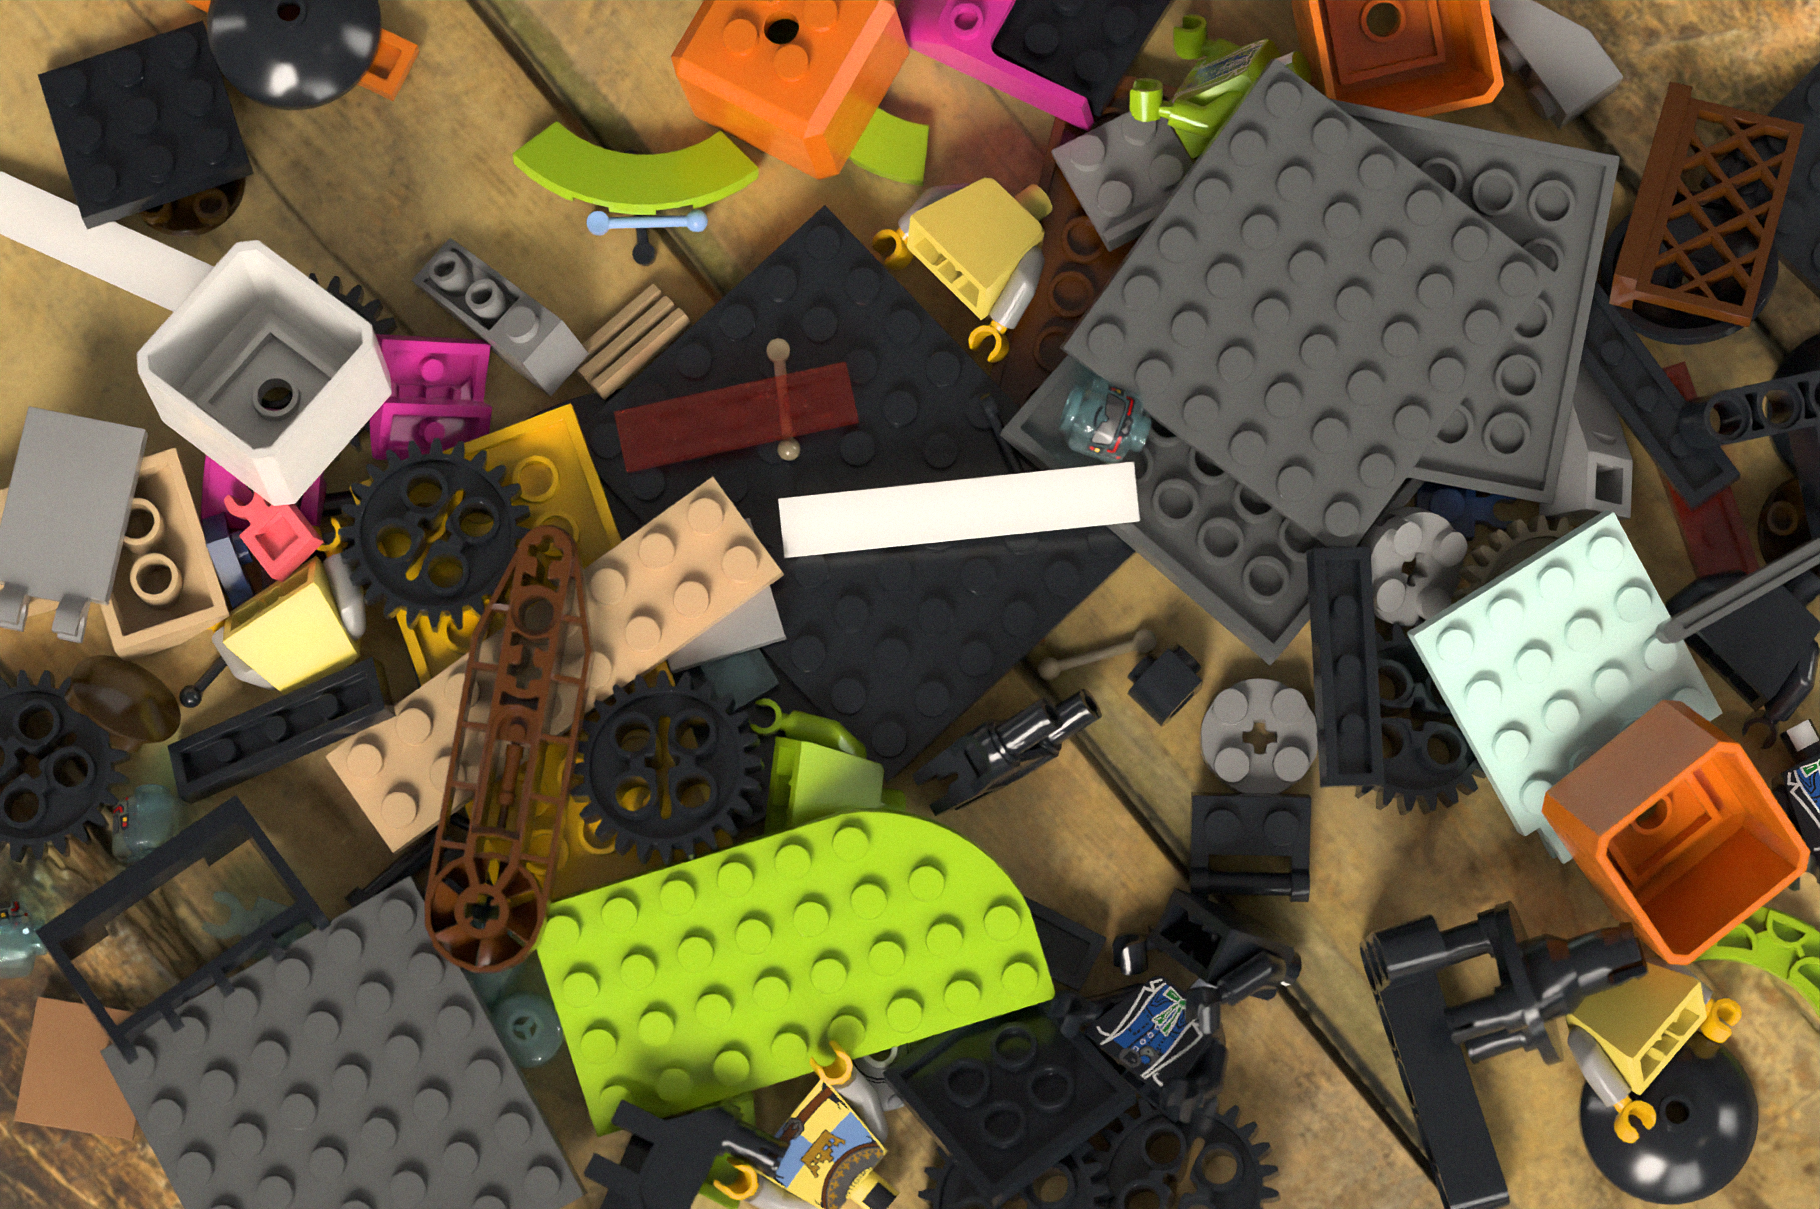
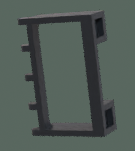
M234 795L43 925L35 933L47 953L121 1057L130 1065L139 1059L137 1050L132 1042L142 1032L163 1018L174 1033L185 1027L175 1012L178 1007L213 983L222 995L227 998L235 992V989L225 976L262 949L267 951L275 963L285 958L286 955L276 940L301 923L309 922L314 929L317 928L320 932L331 924L237 795ZM249 840L295 903L119 1025H116L71 961L109 936L104 926L106 923L198 860L203 858L207 865L211 866Z

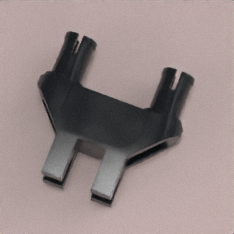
M1086 689L1079 690L1055 706L1049 699L1041 698L1008 719L995 720L992 718L958 738L947 749L913 773L912 777L917 786H921L935 778L940 781L957 773L958 779L949 785L947 794L929 804V807L935 816L942 815L952 809H955V811L963 809L1024 778L1058 757L1059 751L1062 749V742L1102 717L1100 707Z
M621 1099L610 1120L611 1123L652 1144L653 1147L639 1174L594 1152L583 1175L627 1198L631 1209H690L717 1155L723 1158L724 1154L728 1153L767 1173L769 1177L774 1178L781 1162L761 1153L759 1150L765 1149L784 1159L791 1143L783 1141L742 1120L744 1114L740 1112L741 1108L734 1104L723 1105L664 1121Z

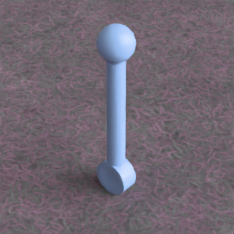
M698 209L690 211L687 215L608 217L602 211H594L587 217L586 224L588 230L597 236L604 235L609 229L688 227L693 232H700L708 225V217L705 212Z

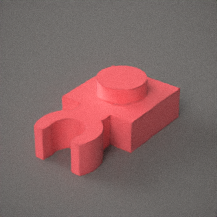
M255 491L252 501L246 506L245 503L234 496L228 495L224 498L225 506L232 515L251 523L239 537L273 579L284 582L324 543V540L295 504L273 506Z

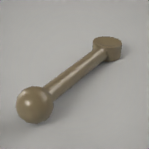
M776 338L767 345V356L774 363L782 440L778 444L777 451L781 458L791 461L799 456L801 447L793 435L785 363L790 356V347L785 340Z
M1141 630L1136 633L1132 640L1060 660L1046 657L1039 662L1038 673L1046 680H1053L1058 677L1060 671L1128 652L1137 651L1140 654H1148L1156 647L1157 639L1152 631Z

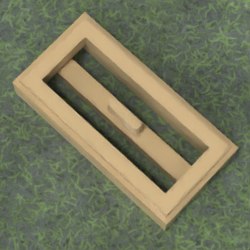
M651 284L582 344L589 355L574 371L602 399L606 400L692 326V323L679 307L676 308L672 300L666 295L664 296L657 286Z

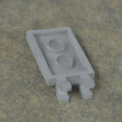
M28 406L0 524V584L4 585L0 591L1 628L24 632L31 597L60 602L51 629L54 633H58V639L83 643L91 602L109 605L148 438V433L145 429Z

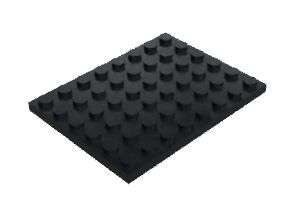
M825 205L581 427L599 478L644 526L711 477L715 478L744 519L750 518L755 535L784 574L770 586L787 639L759 648L825 718L838 721L865 745L867 760L883 765V780L887 784L892 782L1137 553L1106 525L784 558L779 498L1013 474L978 397L990 392L1004 427L1017 414L1020 408ZM776 338L785 340L790 347V356L785 363L793 435L801 447L799 456L791 461L781 458L777 451L778 444L782 440L774 363L767 356V345ZM1015 449L1025 472L1041 471Z

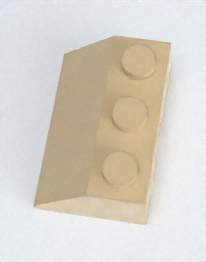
M176 448L142 459L109 605L100 604L114 651L124 661H131L182 644L230 616Z

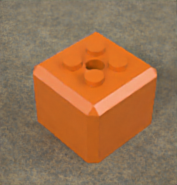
M704 0L672 53L671 59L676 76L695 117L821 180L840 173L910 52L894 0ZM790 19L799 25L796 37L786 44H775L767 39L768 29L778 20Z
M1291 0L1300 50L1307 59L1311 70V81L1308 84L1329 99L1419 117H1428L1492 103L1504 86L1489 0ZM1378 3H1390L1397 13V21L1394 28L1383 35L1373 34L1367 26V15L1370 9Z
M1661 700L1547 790L1541 811L1613 917L1620 923L1632 922L1634 935L1668 964L1689 965L1805 873L1810 855V850L1740 744L1682 701ZM1657 802L1654 813L1648 819L1643 821L1635 820V818Z

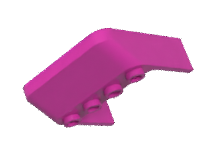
M1016 0L900 1L897 12L908 47L1085 131H1090L1094 124V119L1086 97L1002 59L993 52V41Z

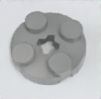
M1402 507L1390 512L1395 517L1389 519L1382 527L1374 524L1363 537L1359 547H1370L1374 616L1392 624L1398 623L1400 626H1414L1451 606L1453 592L1456 591L1461 578L1459 571L1463 568V559L1467 553V541L1463 534L1455 531L1445 518L1419 507ZM1416 556L1414 571L1408 577L1407 574L1401 572L1404 561L1410 562Z
M1270 679L1243 680L1219 693L1203 718L1199 735L1203 761L1210 772H1213L1216 778L1234 793L1282 794L1303 778L1316 757L1318 750L1316 719L1307 705L1305 697L1296 689L1289 688L1281 682ZM1254 723H1263L1266 731L1274 732L1275 742L1266 745L1264 754L1254 753L1253 744L1243 743V733L1252 731Z

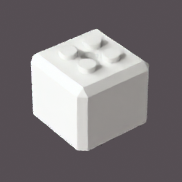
M259 240L237 242L137 352L138 373L162 421L273 506L295 504L392 394L390 373L372 325ZM284 387L293 392L291 402L282 410L269 411L261 406L263 396L270 389Z

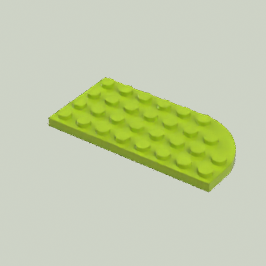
M886 808L842 810L724 846L715 852L711 850L698 854L693 860L685 858L673 862L670 866L662 865L551 900L547 926L540 944L536 948L597 1138L623 1130L613 1125L610 1121L621 1099L658 1118H664L815 1072L809 1063L811 1057L816 1060L819 1066H829L835 1061L837 1053L828 1043L830 1041L838 1042L850 1059L854 1060L1054 999L1056 994L1030 907L1022 891L1009 873L991 854L957 830L931 818Z

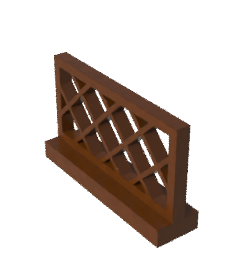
M1670 81L1615 269L1609 304L1632 309L1634 300H1639L1749 328L1802 138L1804 124L1691 98L1693 86ZM1697 119L1721 124L1730 137L1706 148L1694 131ZM1763 135L1788 140L1785 152L1765 162L1761 159L1750 141ZM1689 147H1691L1695 154L1687 157ZM1739 148L1752 168L1728 179L1715 161V158ZM1703 165L1717 185L1692 196L1681 180V175ZM1780 169L1778 179L1776 180L1772 172ZM1760 178L1773 197L1772 200L1750 210L1737 192V189ZM1677 194L1681 202L1673 206ZM1725 195L1739 216L1714 227L1701 207ZM1690 213L1703 233L1679 245L1667 228V224ZM1765 217H1767L1766 222H1765V226H1764V229H1763V227L1761 226V224H1760L1758 221L1761 220V219H1763V218H1765ZM1747 227L1758 242L1759 247L1740 258H1736L1723 238ZM1663 243L1667 248V251L1659 254L1661 245ZM1711 244L1725 265L1701 276L1687 255ZM1676 261L1690 281L1676 289L1651 284L1654 271ZM1753 266L1751 276L1749 277L1744 269ZM1733 275L1746 293L1743 305L1740 306L1717 300L1709 287Z

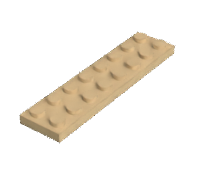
M711 477L583 570L595 655L584 719L596 711L593 704L595 700L606 704L615 697L613 693L614 685L617 684L623 690L627 689L635 683V675L645 676L784 575L714 477ZM575 588L571 615L580 617L577 589ZM539 601L526 611L524 617L528 629L541 630L549 625L554 616V608L551 602ZM569 626L560 675L581 678L585 655L582 627ZM505 627L482 642L478 662L498 664ZM522 638L519 645H524L531 651L527 669L516 670L515 677L524 684V689H527L530 680H540L542 672L533 665L534 649L538 647L543 651H547L548 645H536ZM469 652L394 706L395 717L356 733L325 755L388 847L395 854L401 852L439 823ZM477 670L468 721L488 724L496 674ZM558 684L550 729L551 735L561 736L572 728L579 687ZM466 729L457 781L477 784L486 733ZM502 741L495 783L503 777L507 744H512V742ZM520 745L525 747L520 765L528 760L530 745ZM456 789L451 815L473 800L475 792Z

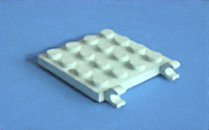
M1608 510L1593 517L1407 632L1517 832L1527 836L1537 830L1551 858L1554 859L1558 856L1562 864L1570 861L1573 857L1541 812L1547 790L1661 700L1682 701L1709 722L1723 713L1684 640L1677 643L1663 644L1657 639V626L1669 619L1670 615L1615 513Z

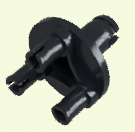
M1506 901L1495 905L1492 909L1477 913V920L1440 931L1446 948L1448 966L1489 953L1491 958H1495L1498 968L1500 985L1494 987V994L1453 1007L1443 1008L1448 1029L1453 1031L1451 1037L1454 1044L1459 1045L1464 1041L1473 1064L1523 1048L1526 1053L1538 1049L1547 1066L1563 1062L1564 1054L1556 1019L1573 1014L1587 996L1619 987L1634 978L1640 980L1649 974L1639 938L1634 935L1632 922H1621L1617 927L1601 928L1569 939L1546 933L1529 939L1515 906L1511 901Z

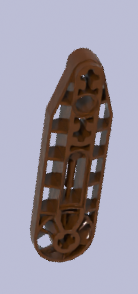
M540 525L530 530L522 538L472 634L424 901L426 930L434 948L451 964L475 973H501L523 963L539 946L548 923L595 657L581 551L576 540L566 530L555 525ZM550 543H554V546L563 554L561 561H551L547 579L554 586H559L557 592L541 585H530L531 580L543 584L545 566L536 558L538 552H547L550 548ZM513 582L509 605L501 604ZM575 588L577 589L580 617L571 615ZM537 601L551 602L554 608V616L549 625L541 630L528 629L524 617L527 608ZM495 614L507 615L498 664L478 662L482 639ZM569 626L582 627L585 655L581 678L560 675ZM522 638L536 645H548L547 651H543L538 647L534 649L533 665L542 672L540 680H530L527 689H524V684L515 677L516 670L527 669L531 651L524 645H519ZM477 670L496 674L488 724L468 721ZM558 684L579 687L570 738L550 734ZM466 729L486 733L477 784L457 781ZM502 741L512 742V744H507L504 772L496 804L500 805L497 827H487ZM525 744L530 745L516 830L513 832L506 830L509 806L514 807L517 778L525 748L520 745ZM548 744L568 746L559 798L539 794ZM456 789L475 792L466 843L446 841ZM537 803L558 806L549 858L528 854ZM485 839L511 842L510 857L496 852H483ZM445 848L464 851V856L449 862L441 871ZM499 860L497 882L494 886L488 885L486 880L490 861ZM527 862L547 865L543 890L538 878L526 868ZM449 878L464 889L460 895L445 884ZM534 891L536 899L515 906L513 897ZM487 897H494L495 899L490 905L500 909L499 917L497 920H487L485 929H479L478 926L482 921L473 917L472 911L474 906H484ZM458 923L457 925L444 929L440 932L437 931V929ZM512 931L527 944L523 947L508 933Z

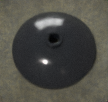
M211 0L207 15V33L210 49L218 67L226 79L239 92L257 103L275 109L306 110L326 105L342 97L353 89L366 75L379 49L382 35V16L378 0ZM294 5L300 8V14L296 19L284 21L280 18V12L284 7Z
M1690 191V193L1692 194V196L1697 195V194L1703 192V191ZM1677 194L1673 206L1681 202ZM1725 195L1701 207L1714 227L1739 216ZM1632 212L1614 229L1604 248L1601 262V277L1604 291L1609 298L1615 269ZM1690 213L1667 224V228L1679 245L1703 233ZM1761 219L1758 222L1764 229L1765 222ZM1747 227L1723 238L1736 258H1740L1759 247L1758 242ZM1774 239L1751 321L1765 308L1776 287L1779 264ZM1663 243L1661 245L1659 254L1667 251V248ZM1711 244L1687 255L1701 276L1725 265ZM1676 261L1654 271L1651 284L1670 289H1676L1690 282ZM1753 266L1744 269L1749 277L1751 276ZM1733 275L1709 287L1717 300L1740 306L1743 305L1746 293ZM1634 300L1632 309L1616 306L1618 313L1635 332L1652 340L1667 344L1695 345L1713 342L1744 328V326L1639 300Z
M1696 1030L1641 1095L1632 1090L1628 1094L1632 1101H1643L1651 1105L1656 1113L1655 1125L1650 1130L1643 1125L1640 1118L1635 1115H1628L1630 1125L1636 1129L1639 1135V1139L1634 1143L1624 1142L1618 1137L1614 1129L1615 1117L1619 1114L1614 1106L1606 1107L1585 1079L1578 1109L1579 1127L1584 1146L1599 1172L1612 1185L1631 1197L1661 1205H1679L1704 1199L1730 1183L1746 1164L1752 1152L1758 1130V1105L1753 1085L1738 1059L1724 1045L1709 1040L1702 1032ZM1671 1101L1680 1103L1685 1109V1118L1680 1124L1672 1123L1666 1116V1106Z

